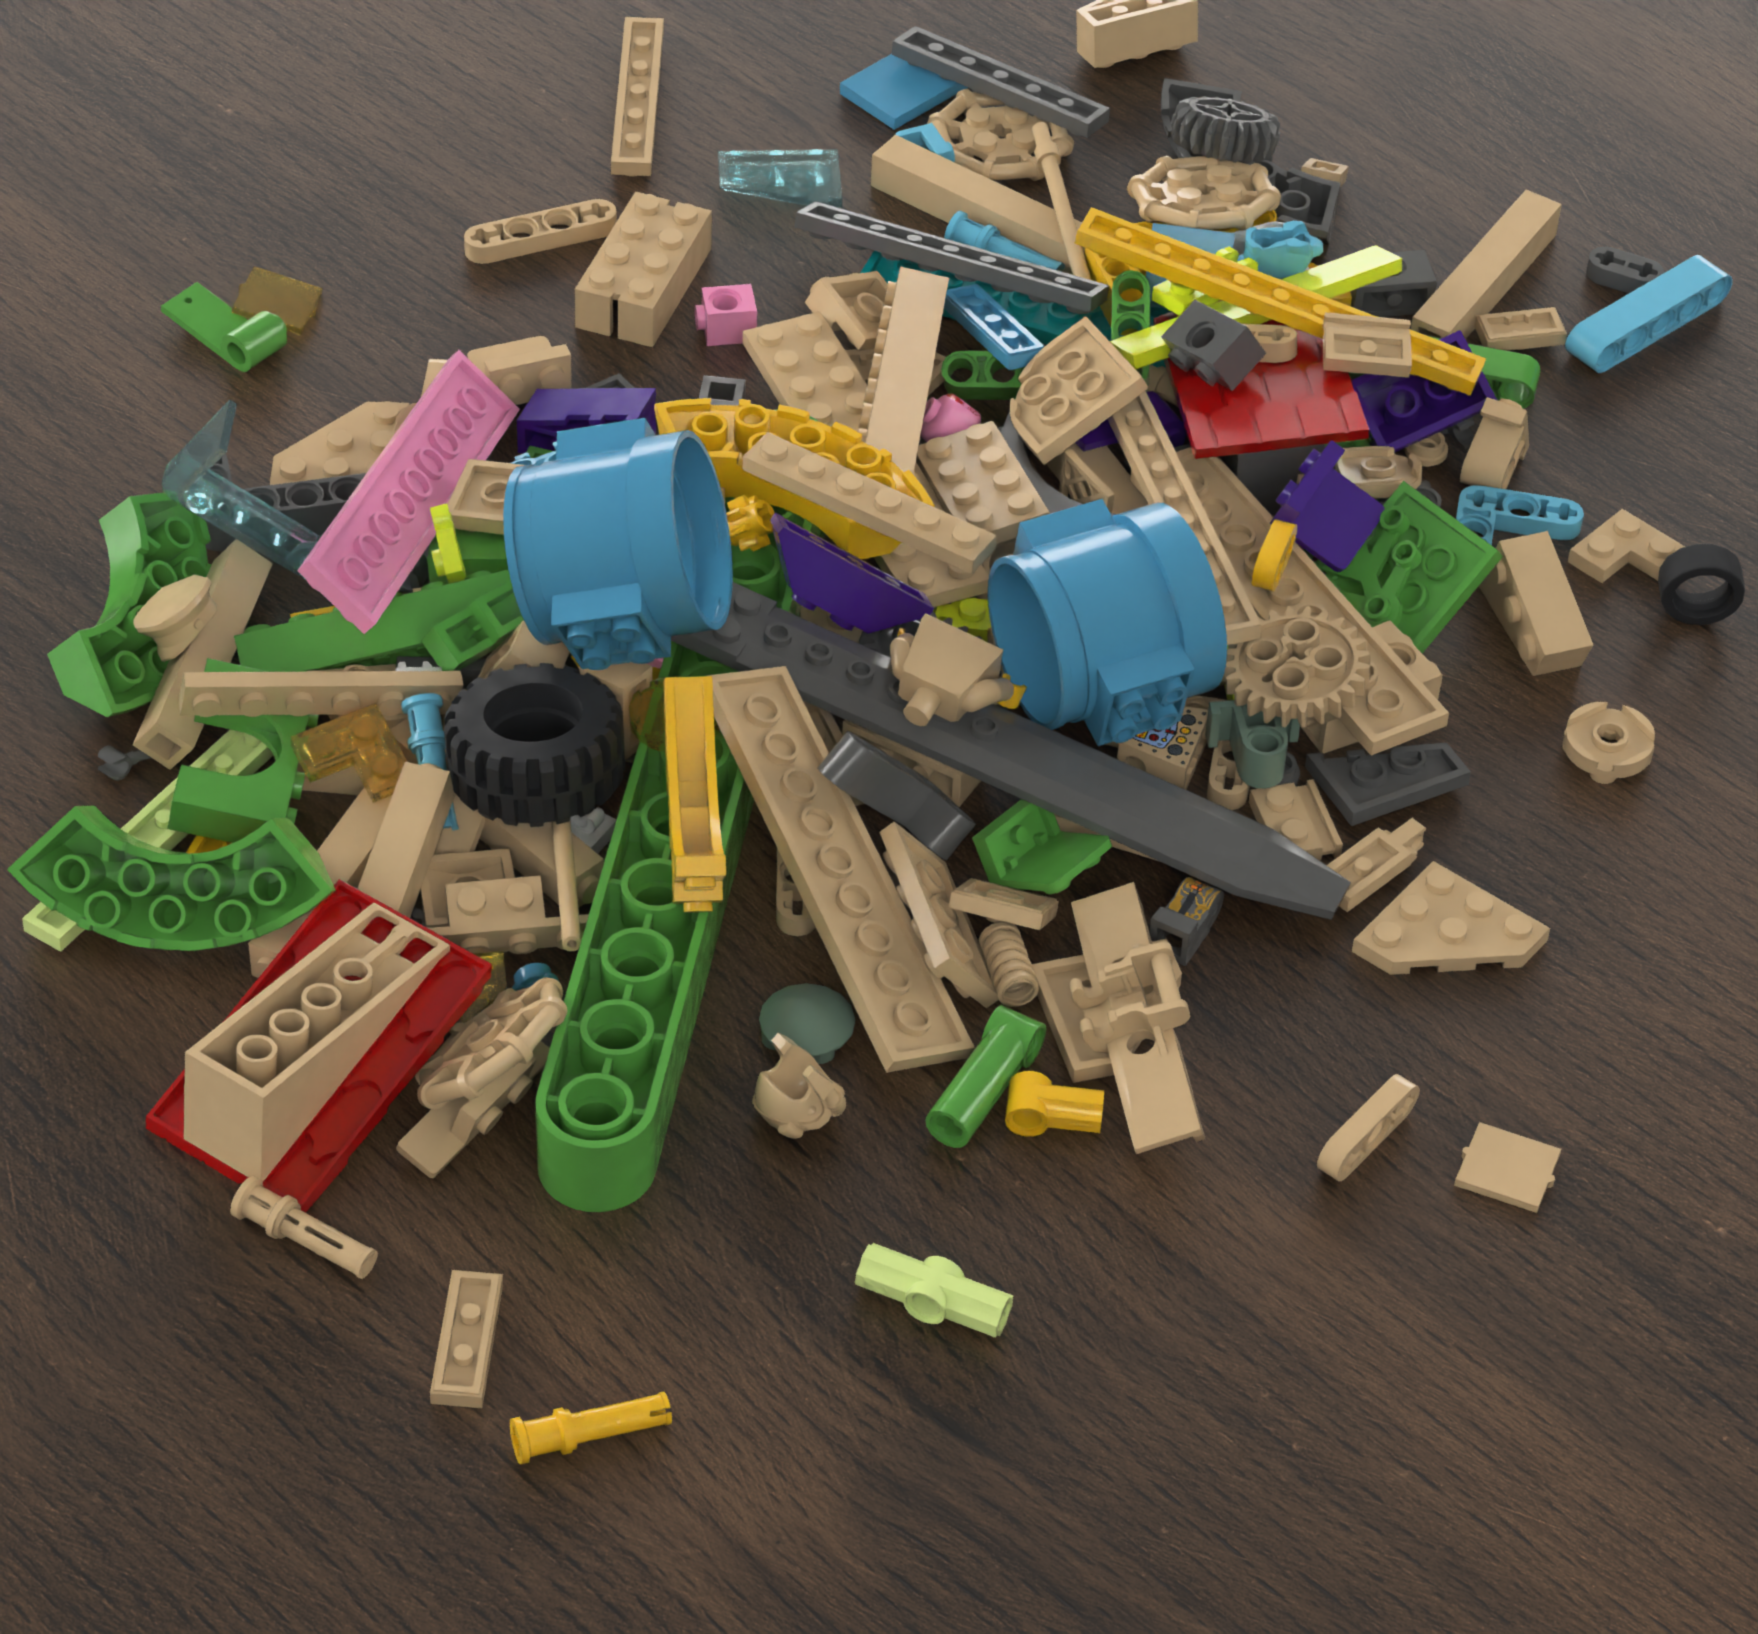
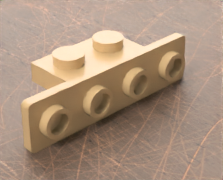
M541 875L445 884L449 926L428 928L478 957L486 956L492 952L510 951L514 954H527L535 951L537 948L558 947L565 950L562 946L560 917H545ZM589 914L579 915L581 940Z
M540 1041L533 1049L534 1057L526 1064L519 1062L486 1085L481 1096L473 1100H469L466 1097L447 1101L439 1109H431L398 1142L396 1150L429 1178H435L479 1132L485 1135L495 1126L503 1114L501 1110L510 1101L516 1104L523 1098L533 1084L532 1079L545 1067L550 1048Z

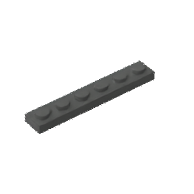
M917 26L912 27L892 43V55L907 61L910 65L922 67L938 74L943 79L955 81L971 88L976 93L1004 102L1009 107L1018 108L1030 113L1039 120L1056 124L1069 130L1074 135L1088 138L1109 122V107Z

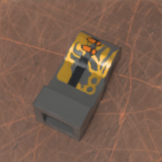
M1186 877L1165 908L1160 906L1152 916L1149 932L1151 940H1162L1169 934L1183 938L1182 947L1172 946L1177 963L1186 966L1210 932V928L1221 910L1224 892L1192 877Z

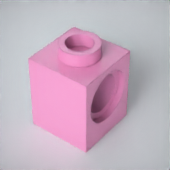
M751 284L702 288L701 305H695L694 315L696 329L704 330L707 346L743 344V331L757 327V308Z

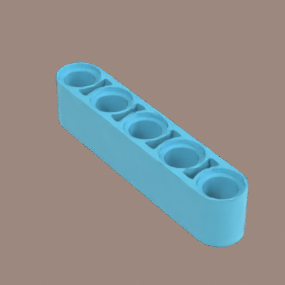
M1695 255L1578 323L1568 335L1565 349L1597 373H1603L1717 306L1729 293L1733 279L1729 274L1702 256Z

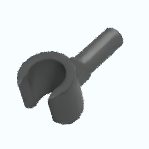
M108 745L98 753V757L107 762L99 766L98 770L111 779L119 781L128 775L132 765L151 757L141 750L124 754L113 746Z

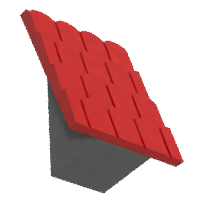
M1173 312L1165 313L1154 318L1153 325L1176 318L1179 315ZM1275 320L1262 323V325L1287 326ZM1294 329L1297 332L1296 357L1286 362H1258L1233 391L1217 382L1214 386H1211L1203 381L1194 370L1190 369L1188 372H1185L1177 367L1170 358L1163 359L1194 458L1222 456L1226 466L1270 514H1276L1281 508V505L1275 500L1290 480L1296 483L1298 474H1303L1298 469L1313 448L1321 453L1325 448V444H1328L1331 440L1338 443L1368 439L1369 427L1357 392L1354 391L1349 373L1323 370L1322 338Z

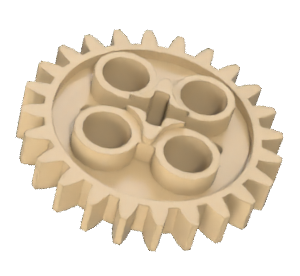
M1287 606L1284 616H1279L1273 609H1270L1269 620L1264 621L1258 617L1262 624L1261 639L1228 645L1226 667L1223 675V681H1226V693L1234 694L1236 706L1247 704L1248 716L1251 717L1262 711L1264 723H1269L1277 716L1281 717L1282 727H1286L1291 719H1297L1302 728L1306 727L1307 718L1314 717L1318 723L1324 724L1325 713L1329 712L1339 718L1341 717V705L1354 708L1355 696L1364 697L1365 684L1370 683V651H1366V639L1358 638V628L1356 626L1345 629L1344 617H1339L1330 622L1328 620V610L1322 611L1316 617L1311 616L1310 606H1306L1301 615H1295L1291 606Z

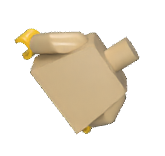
M926 613L921 619L915 636L905 633V629L899 628L897 637L890 644L892 674L900 680L898 695L903 700L908 701L903 713L906 719L914 725L926 726L934 714L950 722L959 721L966 712H975L996 702L1003 707L1015 709L1018 707L1027 686L1024 684L1021 686L1013 684L1010 681L1011 676L1007 673H1004L999 678L1003 649Z

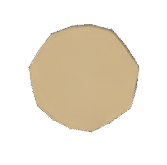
M192 575L162 587L148 600L133 619L138 633L152 637L156 642L161 661L165 662L174 659L183 652L216 613L217 604L210 596L212 581L208 577Z

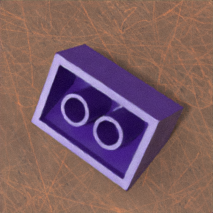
M1461 330L1439 339V341L1472 353ZM1481 372L1471 396L1459 391L1450 390L1444 385L1412 374L1409 375V378L1364 374L1351 380L1369 427L1371 446L1394 447V453L1481 413L1487 397L1497 400L1483 372Z

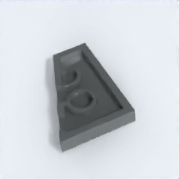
M1448 743L1393 747L1389 754L1372 756L1366 755L1364 749L1348 750L1346 757L1324 759L1323 753L1306 754L1305 768L1351 826L1469 785L1471 771Z

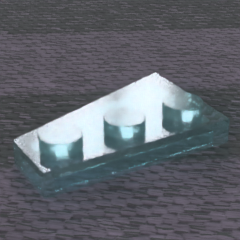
M838 149L718 151L719 189L806 206L816 201L842 209L843 199Z

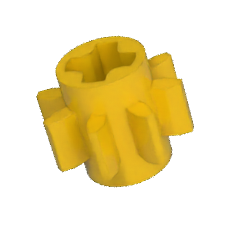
M744 494L727 502L730 510L726 514L731 545L739 546L740 551L750 548L754 552L771 544L768 534L773 532L770 519L775 512L767 501L758 500L757 495L747 498Z

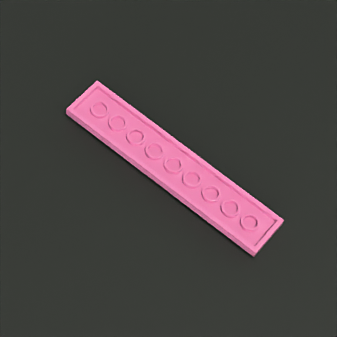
M458 350L444 364L297 571L313 589L319 591L328 599L347 621L353 623L365 634L377 623L435 537L436 531L430 507L448 504L468 459L486 461L520 409Z

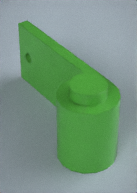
M198 282L161 305L162 313L233 367L243 372L249 371L287 343V327L278 315L268 311H261L247 320Z

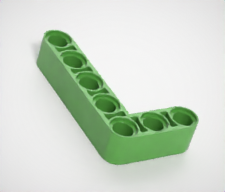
M1125 271L1118 275L1113 282L1111 341L1120 338V334L1126 329L1132 328L1140 331L1150 327V285L1145 275L1138 271ZM1130 288L1137 289L1143 294L1140 299L1133 302L1125 301L1120 295L1123 291ZM956 351L945 358L941 370L945 389L948 393L955 394L960 399L1010 400L1012 398L1016 399L1021 386L1018 378L1025 367L1011 370L1015 375L1008 382H997L993 379V374L997 370L1006 367L989 351ZM1150 365L1136 369L1142 375L1147 386H1149ZM960 368H965L972 372V376L965 382L954 381L951 379V374Z

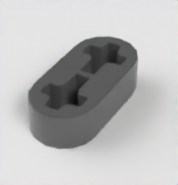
M1605 246L1595 248L1590 252L1586 274L1591 281L1599 285L1631 293L1664 274V269L1658 262L1652 259Z

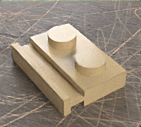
M1325 312L1323 320V370L1409 378L1412 367L1410 320Z
M1314 779L1307 780L1304 786L1296 787L1294 783H1288L1266 789L1250 790L1249 804L1257 822L1276 830L1318 860H1321L1322 855L1333 854L1334 858L1341 855L1343 843Z

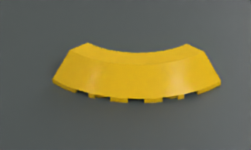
M711 398L684 399L654 404L659 435L689 430L700 438L712 460L720 487L725 488V497L737 498L745 494L749 498L757 495L758 500H765L771 505L788 510L808 520L831 538L839 548L859 559L890 554L902 542L744 471L743 456L767 432L935 507L923 485L910 470L905 472L892 461V454L884 448L879 451L874 446L868 445L862 441L861 433L836 421L832 426L810 419V412L779 404L776 411L766 409L761 405L751 404V400L739 399V405H711Z

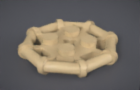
M967 88L958 91L956 98L940 112L931 114L927 124L933 123L945 142H950L954 150L955 163L993 181L1030 178L1033 181H1037L1045 177L1044 171L1038 167L1036 157L1031 156L1037 147L1032 127L1038 122L1047 124L1052 134L1051 140L1057 144L1061 157L1070 155L1074 147V140L1068 135L1067 129L1051 122L1039 120L1036 116L1032 117L1023 110L1007 105L981 108L1005 104L985 94L971 92ZM962 113L966 116L962 122L954 121ZM950 139H957L960 143L954 144ZM974 155L981 158L982 162L973 158Z
M1169 156L1160 157L1156 160V164L1145 173L1133 176L1127 186L1129 195L1136 200L1139 206L1140 217L1149 223L1159 221L1174 226L1205 230L1234 227L1241 231L1252 227L1254 220L1266 211L1275 210L1281 200L1280 191L1272 186L1268 179V170L1261 164L1254 163L1249 165L1238 161L1236 163L1228 160L1220 161L1212 157L1206 158V156L1172 159Z
M545 977L524 989L515 991L512 988H508L498 994L493 1004L465 1023H456L449 1030L451 1034L449 1038L415 1075L416 1081L420 1085L417 1092L420 1104L429 1109H439L447 1101L466 1097L469 1100H473L483 1094L486 1085L519 1062L522 1064L529 1062L534 1057L533 1049L552 1027L562 1024L567 1015V1006L562 1000L563 988L560 982L556 979Z

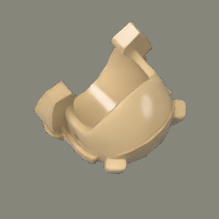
M777 1033L771 1041L780 1056V1060L772 1069L760 1072L752 1104L771 1126L778 1129L780 1134L797 1139L802 1137L804 1131L820 1129L829 1122L831 1116H840L846 1108L845 1091L842 1086L827 1076L808 1051L798 1046L787 1036Z

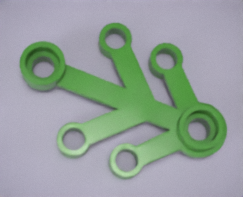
M1390 506L1380 515V524L1383 530L1371 553L1367 541H1365L1353 558V561L1342 572L1332 570L1319 559L1314 562L1322 572L1362 585L1365 596L1342 591L1332 578H1328L1371 627L1389 620L1396 627L1399 625L1402 619V604L1398 596L1411 571L1418 567L1422 560L1420 550L1412 541L1404 540L1397 543L1400 535L1408 530L1410 519L1401 507ZM1400 517L1396 524L1390 525L1392 519ZM1303 549L1307 556L1312 560L1314 556L1307 550ZM1412 551L1409 558L1401 560L1405 553ZM1391 554L1396 565L1382 587L1379 575ZM1384 606V608L1382 609V611H1380L1379 613L1375 614L1378 609H1380L1381 607Z

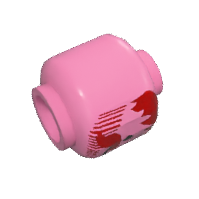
M948 393L938 399L932 397L926 402L920 436L928 442L936 437H945L966 430L972 425L981 424V415L976 409L955 394Z

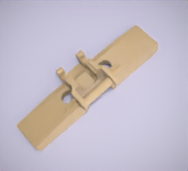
M1134 882L1071 902L1092 986L1091 988L1084 987L1082 980L1079 978H1074L1070 981L1073 1000L1083 1009L1085 1016L1080 1021L1082 1037L1094 1052L1109 1053L1136 1154L1193 1137L1196 1142L1204 1140L1205 1135L1180 1043L1174 1031L1175 1027L1181 1026L1189 1020L1190 1011L1187 1002L1181 999L1172 967L1174 952L1171 944L1167 941L1152 944L1142 903ZM1153 985L1156 995L1161 997L1162 1004L1148 1007L1143 987ZM1150 1039L1155 1042L1154 1046L1144 1054L1130 1052L1132 1046L1140 1040Z

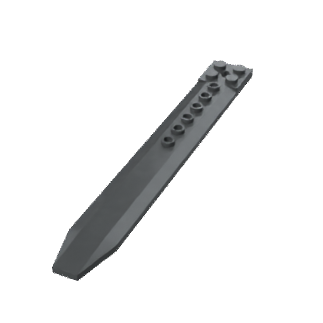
M734 582L732 583L729 614L725 624L720 629L671 636V641L739 672L786 666L803 701L1100 835H1107L1110 839L1233 895L1332 920L1349 889L1350 881L1276 830L995 704L975 712H966L959 721L950 722L934 714L926 726L914 725L906 719L903 713L908 701L903 700L898 695L900 680L892 674L890 657L776 607V601Z

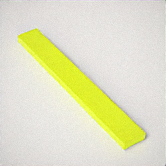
M1375 245L1281 280L1324 297L1333 298L1402 272V258ZM1225 301L1208 306L1241 324H1262L1272 320L1259 314H1253L1244 308ZM1178 317L1110 341V343L1135 370L1169 358L1168 354L1171 350L1161 336Z

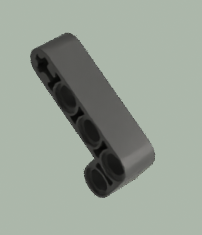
M849 731L844 734L818 766V770L838 788L905 826L925 846L944 860L951 856L976 825L959 806L923 775Z

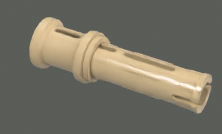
M255 1176L247 1178L233 1197L230 1209L231 1215L240 1220L248 1218L266 1228V1234L274 1239L288 1237L317 1255L354 1273L360 1279L365 1278L375 1265L378 1252L374 1248L365 1246L336 1228L303 1212L297 1199L290 1195L281 1197L263 1187L262 1180Z

